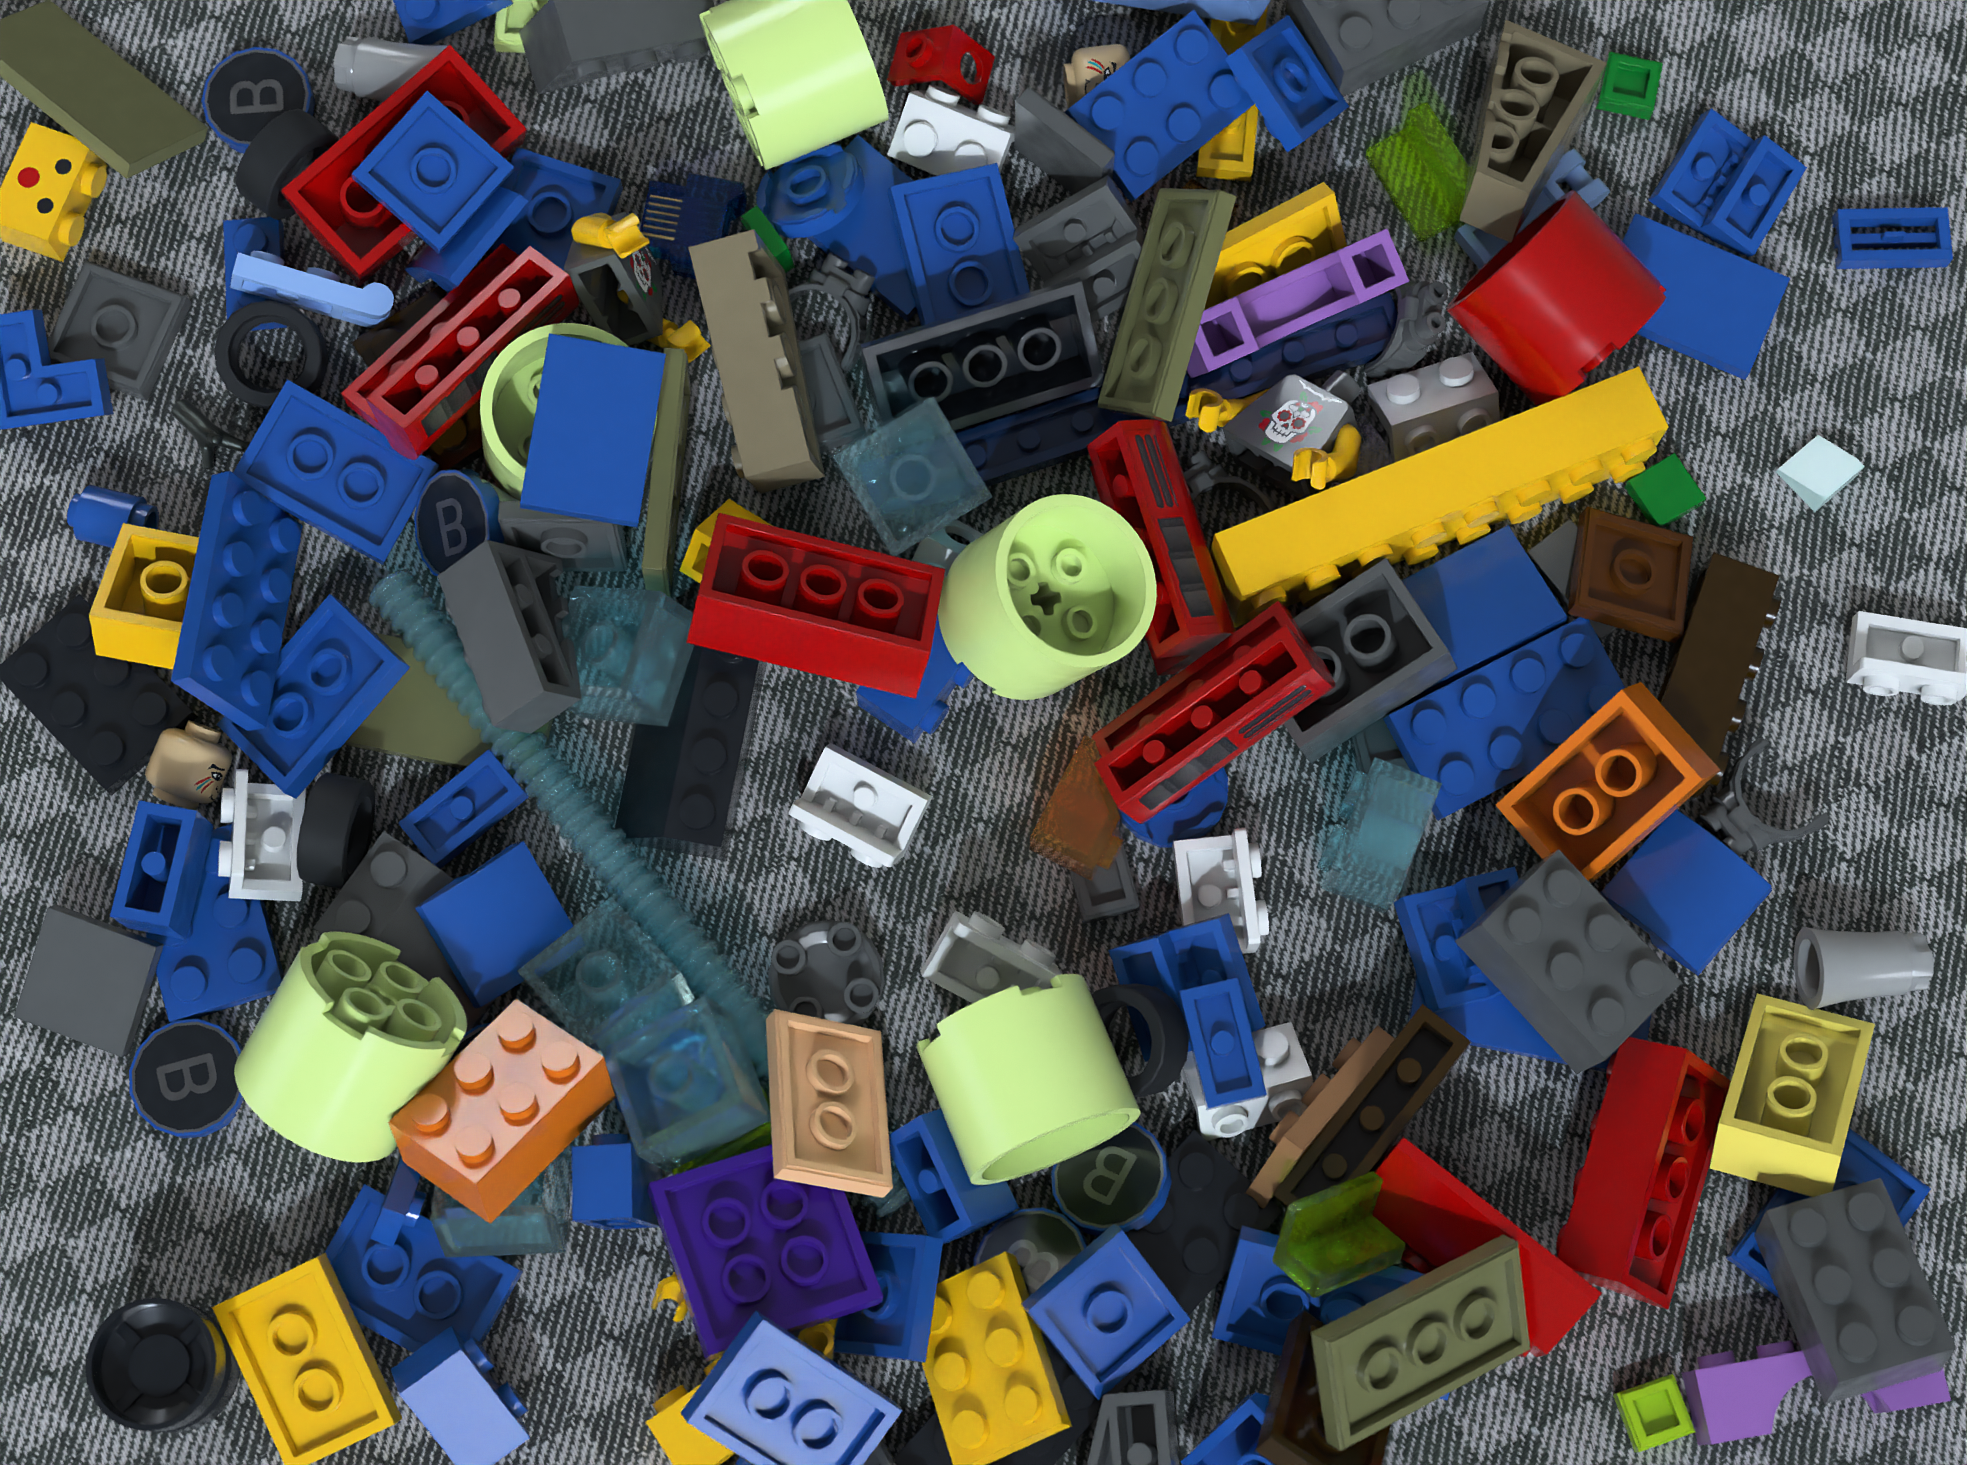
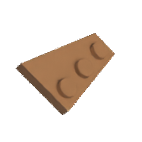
M1378 1025L1363 1043L1353 1037L1332 1063V1066L1339 1070L1335 1076L1330 1079L1322 1073L1301 1099V1102L1307 1106L1301 1116L1290 1110L1270 1135L1269 1139L1277 1146L1245 1193L1253 1197L1262 1209L1274 1197L1273 1193L1288 1176L1292 1168L1295 1167L1395 1038Z

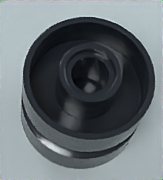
M165 1298L136 1300L120 1307L109 1315L99 1326L90 1342L85 1366L90 1394L96 1405L107 1417L117 1424L130 1429L164 1433L191 1431L202 1427L216 1418L233 1397L240 1376V1367L216 1315L204 1308Z

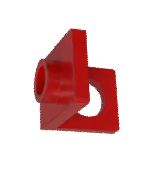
M955 25L904 32L899 36L887 81L896 87L942 80L972 104L980 105L983 103L995 57ZM966 52L973 57L976 64V77L972 84L966 82L961 73V59Z

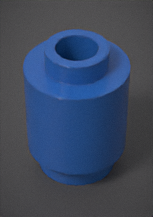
M88 485L81 494L76 493L71 499L67 512V523L70 527H73L74 536L77 540L114 548L123 523L158 529L159 511L156 506L147 504L144 497Z

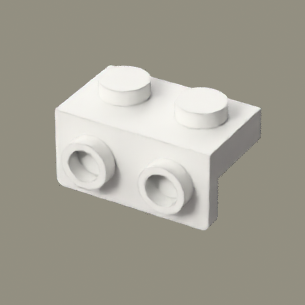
M930 84L927 91L917 90L909 92L887 155L937 176L994 163L998 164L999 172H1001L1010 145L1014 142L1015 127L1008 124L1010 119L1008 114L985 105H979L978 111H974L957 104L960 98L958 94Z
M1473 352L1448 358L1442 362L1367 385L1369 403L1389 435L1391 458L1394 463L1500 421L1498 390Z
M1858 611L1852 617L1846 683L1863 685V691L1873 695L1893 696L1901 691L1920 694V699L1929 704H1955L1967 695V628Z
M830 743L825 746L801 798L793 802L788 814L800 820V828L809 835L826 841L834 838L851 847V855L860 862L876 868H881L882 865L892 867L904 857L933 796Z
M236 769L234 788H222L220 823H232L231 841H220L218 876L229 877L228 898L301 901L303 880L299 878L296 864L298 837L305 809L306 788L295 799L283 793L276 784L248 783V769Z
M1236 828L1233 830L1232 835L1173 841L1172 848L1182 926L1229 913L1242 954L1255 953L1260 945V936L1269 934L1265 900L1255 901L1253 878L1261 877L1262 873L1258 843H1248L1246 828Z
M956 910L921 969L922 977L971 1003L1018 985L1020 991L1031 987H1041L1042 990L1049 989L1052 986L1050 980L1056 975H1060L1061 972L1058 966L1053 963L1056 956L1042 945L1025 939L1021 946L1002 936L1005 928L990 917L974 911L969 918Z
M1291 1022L1252 1032L1267 1093L1263 1098L1206 1110L1192 1051L1187 1053V1060L1182 1068V1074L1196 1111L1200 1135L1206 1141L1220 1137H1233L1245 1130L1278 1121L1281 1122L1290 1110L1299 1116L1306 1110L1307 1106L1301 1102V1099L1313 1084V1079Z

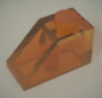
M1084 735L1030 836V850L1092 881L1099 866L1108 871L1110 870L1123 845L1124 839L1116 835L1120 823V815L1116 803L1094 765L1100 759L1095 740Z

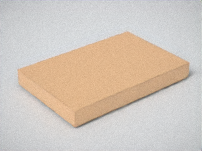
M774 1009L766 1018L774 1178L883 1198L893 1189L881 1031Z

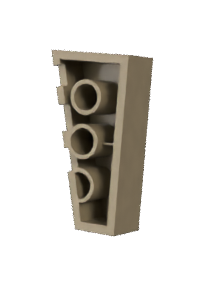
M1505 20L1488 71L1460 221L1512 243L1586 118L1607 62Z
M754 229L688 247L711 338L712 354L724 391L721 394L722 407L727 422L733 427L736 445L731 446V454L739 478H746L761 494L825 477L783 267Z

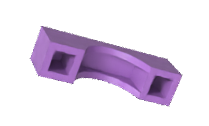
M1388 229L1370 235L1205 309L1187 367L1190 378L1208 373L1304 327L1409 282Z
M1792 1340L1756 1346L1759 1359L1736 1363L1733 1351L1697 1357L1699 1370L1682 1372L1698 1445H1711L1772 1433L1777 1407L1786 1392L1797 1382L1812 1375L1803 1352H1795ZM1943 1368L1941 1371L1860 1394L1874 1413L1892 1412L1951 1401Z

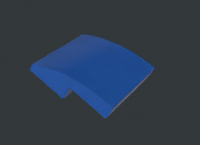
M1711 108L1700 115L1648 201L1708 239L1732 251L1751 257L1761 245L1807 167L1766 135L1753 140Z
M500 186L440 254L426 243L404 270L420 284L431 278L447 293L458 287L528 203V200L521 194Z
M1676 809L1657 827L1601 891V895L1618 913L1649 933L1651 944L1698 976L1770 894L1772 887L1730 848Z
M524 841L511 844L472 873L457 877L415 907L474 1008L482 1007L509 991L582 941Z
M1515 867L1464 878L1454 885L1403 896L1394 902L1427 1008L1432 1012L1437 1013L1503 995L1457 945L1455 940L1519 879Z
M1229 913L1164 931L1108 950L1119 984L1138 983L1157 987L1173 998L1181 1012L1179 991L1238 977L1251 1033L1266 1026ZM1127 1005L1144 1061L1148 1062L1152 1045L1149 1025L1138 1009ZM1190 1041L1188 1044V1052L1192 1051Z

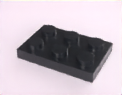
M78 594L0 664V680L110 795H113L150 761L162 731L168 728L185 730L188 720L194 721L198 716L149 665L96 655L89 619L92 606Z

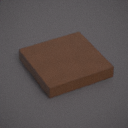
M1587 506L1579 515L1567 614L1676 643L1683 636L1693 536Z

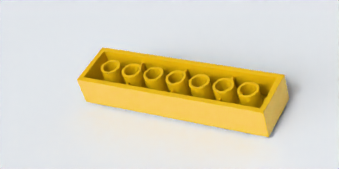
M1635 367L1567 394L1564 397L1554 399L1215 533L1210 555L1234 627L1251 621L1277 601H1280L1285 607L1300 601L1303 607L1313 606L1333 593V588L1350 582L1385 558H1387L1391 565L1403 560L1409 566L1419 564L1439 552L1438 546L1456 539L1460 545L1474 542L1487 535L1491 531L1489 527L1506 519H1509L1511 524L1524 522L1538 515L1543 510L1541 505L1561 498L1563 504H1568L1590 494L1594 490L1593 485L1609 478H1612L1614 483H1621L1640 474L1646 469L1644 464L1649 457L1657 452L1656 446L1669 427L1640 367Z

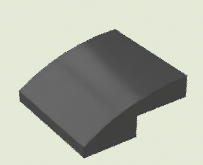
M1109 175L1016 227L1013 240L1044 281L1043 288L1078 277L1082 280L1091 323H1094L1126 305L1146 235Z

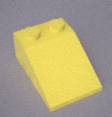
M1757 993L1718 1124L1710 1169L1811 1197L1832 1192L1875 1024L1820 1009L1810 1010L1804 1005Z

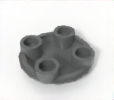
M835 920L808 922L790 932L783 941L774 947L771 954V965L768 971L770 996L778 1010L859 1026L866 1021L879 1004L885 984L883 961L872 940L851 923Z

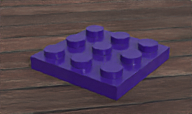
M772 1144L648 1184L647 1191L706 1362L722 1357L755 1311L760 1312L788 1332L794 1333L881 1303L883 1294L845 1191L774 1178Z

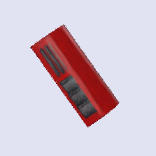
M502 243L464 278L458 287L450 291L341 392L347 406L383 433L395 451L408 459L416 460L481 399L484 380L491 365L511 342L536 328L561 323L579 306V298L570 275L531 246L518 255Z
M1155 419L1118 421L1087 445L1093 464L1090 470L1101 503L1112 508L1133 527L1149 553L1155 572L1157 597L1154 615L1145 638L1157 675L1176 674L1229 637L1236 630L1167 424Z
M1277 601L1093 734L1091 738L1102 756L1094 765L1117 807L1136 822L1144 824L1335 687L1334 679L1324 661L1309 645L1288 609L1280 601Z

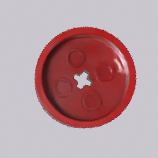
M1572 190L1551 204L1514 237L1512 243L1508 242L1455 295L1446 307V311L1536 406L1566 396L1587 378L1586 373L1598 366L1615 349L1620 350L1659 309L1666 299V296L1663 294L1666 289L1575 190Z

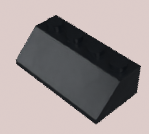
M1079 277L860 344L863 375L877 425L889 450L1095 387L1104 382L1103 370L1083 283Z
M693 615L659 619L612 839L615 842L727 861L767 662L686 643Z

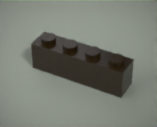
M1713 552L1700 570L1685 614L1683 636L1675 643L1657 696V700L1720 769L1714 777L1691 796L1697 798L1710 784L1717 786L1723 777L1729 760V753L1721 751L1727 731L1735 733L1742 721L1747 701L1740 699L1739 696L1745 679L1753 681L1759 670L1764 649L1756 645L1762 627L1766 629L1772 627L1782 601L1781 597L1773 595L1780 577L1779 575Z
M1422 1004L1273 1193L1274 1198L1322 1236L1466 1052L1471 1041Z

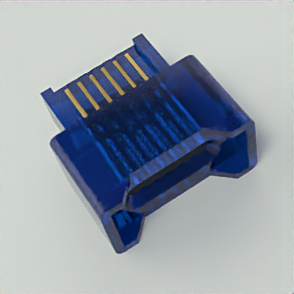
M689 173L686 186L650 180L639 230L645 238L649 239L650 243L647 246L654 258L670 260L675 276L696 279L688 247L729 236L732 221L743 215L746 210L747 195L745 183Z

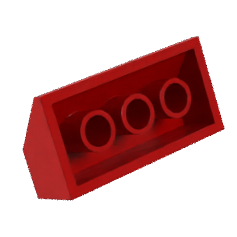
M451 45L447 46L281 190V193L320 245L359 287L418 235L354 181L352 173L426 91H429L505 159L516 150V147H520L524 143L527 128Z
M718 513L686 643L916 699L931 653L945 569Z
M1628 1037L1609 1060L1606 1071L1608 1085L1601 1109L1596 1111L1590 1124L1591 1143L1584 1166L1578 1170L1574 1179V1201L1568 1222L1559 1231L1556 1241V1252L1558 1259L1589 1283L1669 1310L1711 1162L1718 1124L1731 1081L1686 1048Z
M1405 1137L1387 1151L1345 1205L1355 1213L1351 1222L1360 1231L1378 1243L1384 1237L1403 1251L1399 1260L1409 1270L1427 1274L1501 1235L1518 1241L1530 1350L1519 1355L1522 1358H1525L1529 1352L1536 1358L1547 1355L1602 1294Z

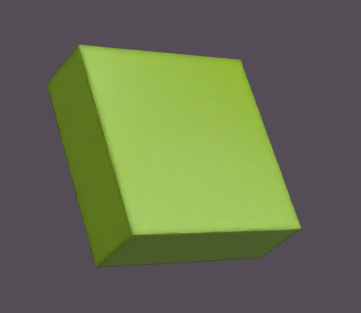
M1668 1374L1613 1394L1635 1453L1695 1433L1674 1374Z

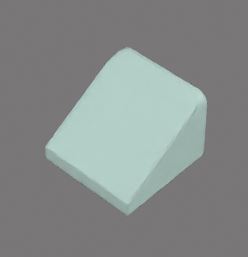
M1817 435L1778 468L1776 473L1816 512L1850 483L1865 466L1856 457Z

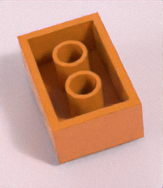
M1639 682L1621 689L1495 806L1542 859L1559 849L1592 884L1714 777L1720 769L1645 685Z
M515 999L438 1073L426 1087L409 1101L388 1124L405 1164L491 1224L616 1097L604 1056L518 999Z

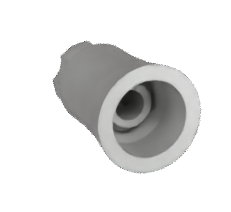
M347 36L343 43H339L333 62L335 71L334 83L338 89L354 92L358 97L384 102L449 45H419L392 42L372 37L360 39ZM451 45L459 54L458 49L454 45Z
M1804 927L1799 931L1795 941L1793 962L1796 986L1802 1002L1810 1010L1846 1001L1905 995L1908 991L1928 989L1929 981L1934 972L1933 953L1928 946L1926 936L1918 932L1906 934L1898 930L1851 932Z

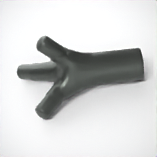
M188 399L178 401L171 410V414L196 439L202 455L203 469L210 470L214 468V446L245 452L250 442L236 438L216 426Z

